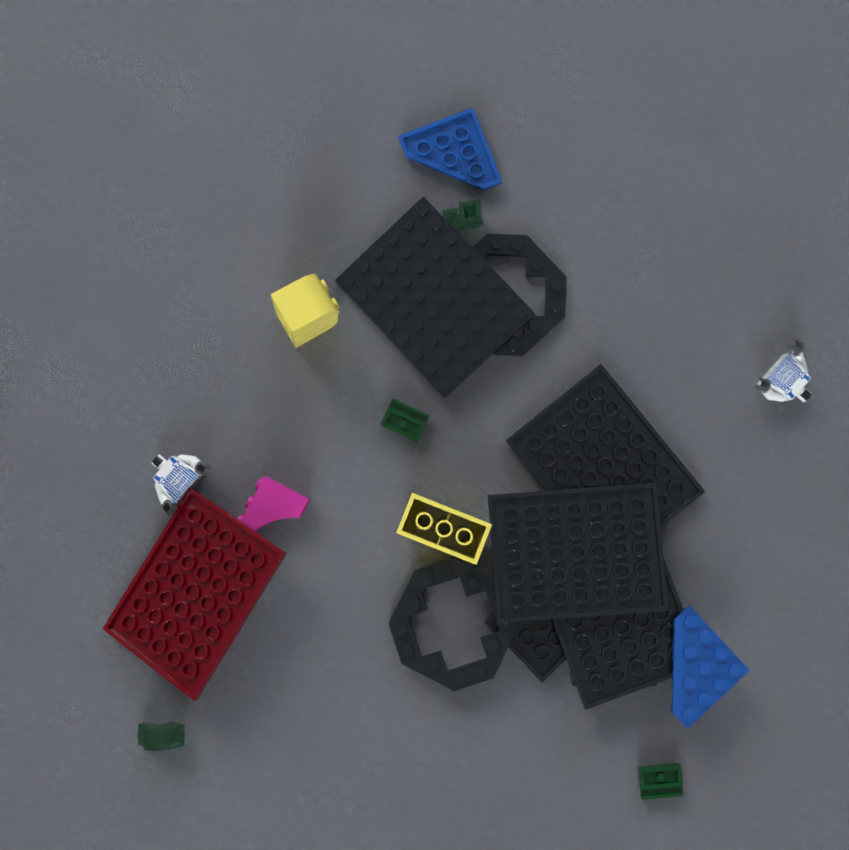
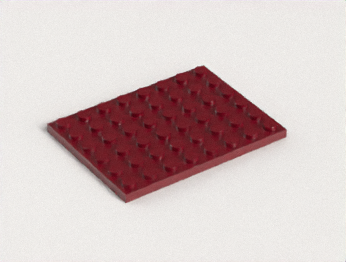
M189 487L177 510L173 513L104 625L103 630L193 701L198 700L287 552L194 488Z

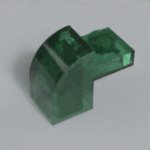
M479 199L459 202V207L442 210L443 217L455 230L465 228L471 230L484 224L482 203Z
M147 722L139 723L137 733L138 745L144 746V750L163 751L185 746V724L176 722L160 725Z

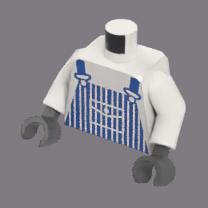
M795 339V346L791 344L787 346V349L792 351V354L789 352L782 355L762 378H759L760 381L754 388L760 390L766 399L783 402L792 400L796 396L802 402H805L811 397L812 393L804 387L811 378L808 374L809 371L803 355L805 347L803 342Z
M160 454L153 459L152 464L159 470L153 478L156 481L155 489L161 503V511L167 516H170V508L176 511L177 506L173 503H180L189 487L193 488L202 476H206L204 469H210L211 466L203 463L196 456L181 454L178 457L171 456L167 461Z

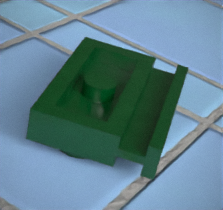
M392 398L380 425L412 441L418 442L430 415Z
M679 763L637 767L640 797L642 800L684 796L681 765Z

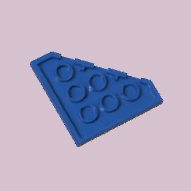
M473 107L398 136L404 156L410 160L482 191L502 184L501 176Z
M688 605L673 619L674 640L672 641L673 672L671 685V712L687 729L750 671L695 610Z

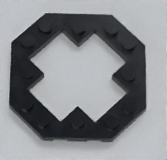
M486 234L472 247L485 261L486 255L526 257L525 277L545 278L544 316H533L524 325L523 335H513L492 355L523 357L565 318L567 277L528 235Z
M455 557L414 570L388 623L401 664L452 691L493 679L520 625L519 621L497 623L499 631L480 637L486 658L449 670L442 650L424 656L421 655L409 616L428 610L422 592L423 589L460 577L466 597L487 591L497 621L494 577Z

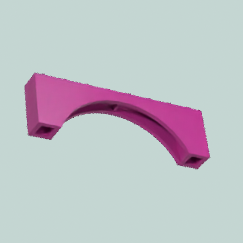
M264 476L263 479L260 478L255 486L257 491L254 497L250 496L246 502V512L244 515L241 514L238 519L257 531L261 527L279 519L302 517L311 499L269 476Z

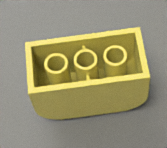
M317 274L304 276L270 294L275 313L295 348L329 330L338 322L339 305L334 297H329L327 284L324 280L320 281Z
M412 493L396 533L477 565L492 524Z

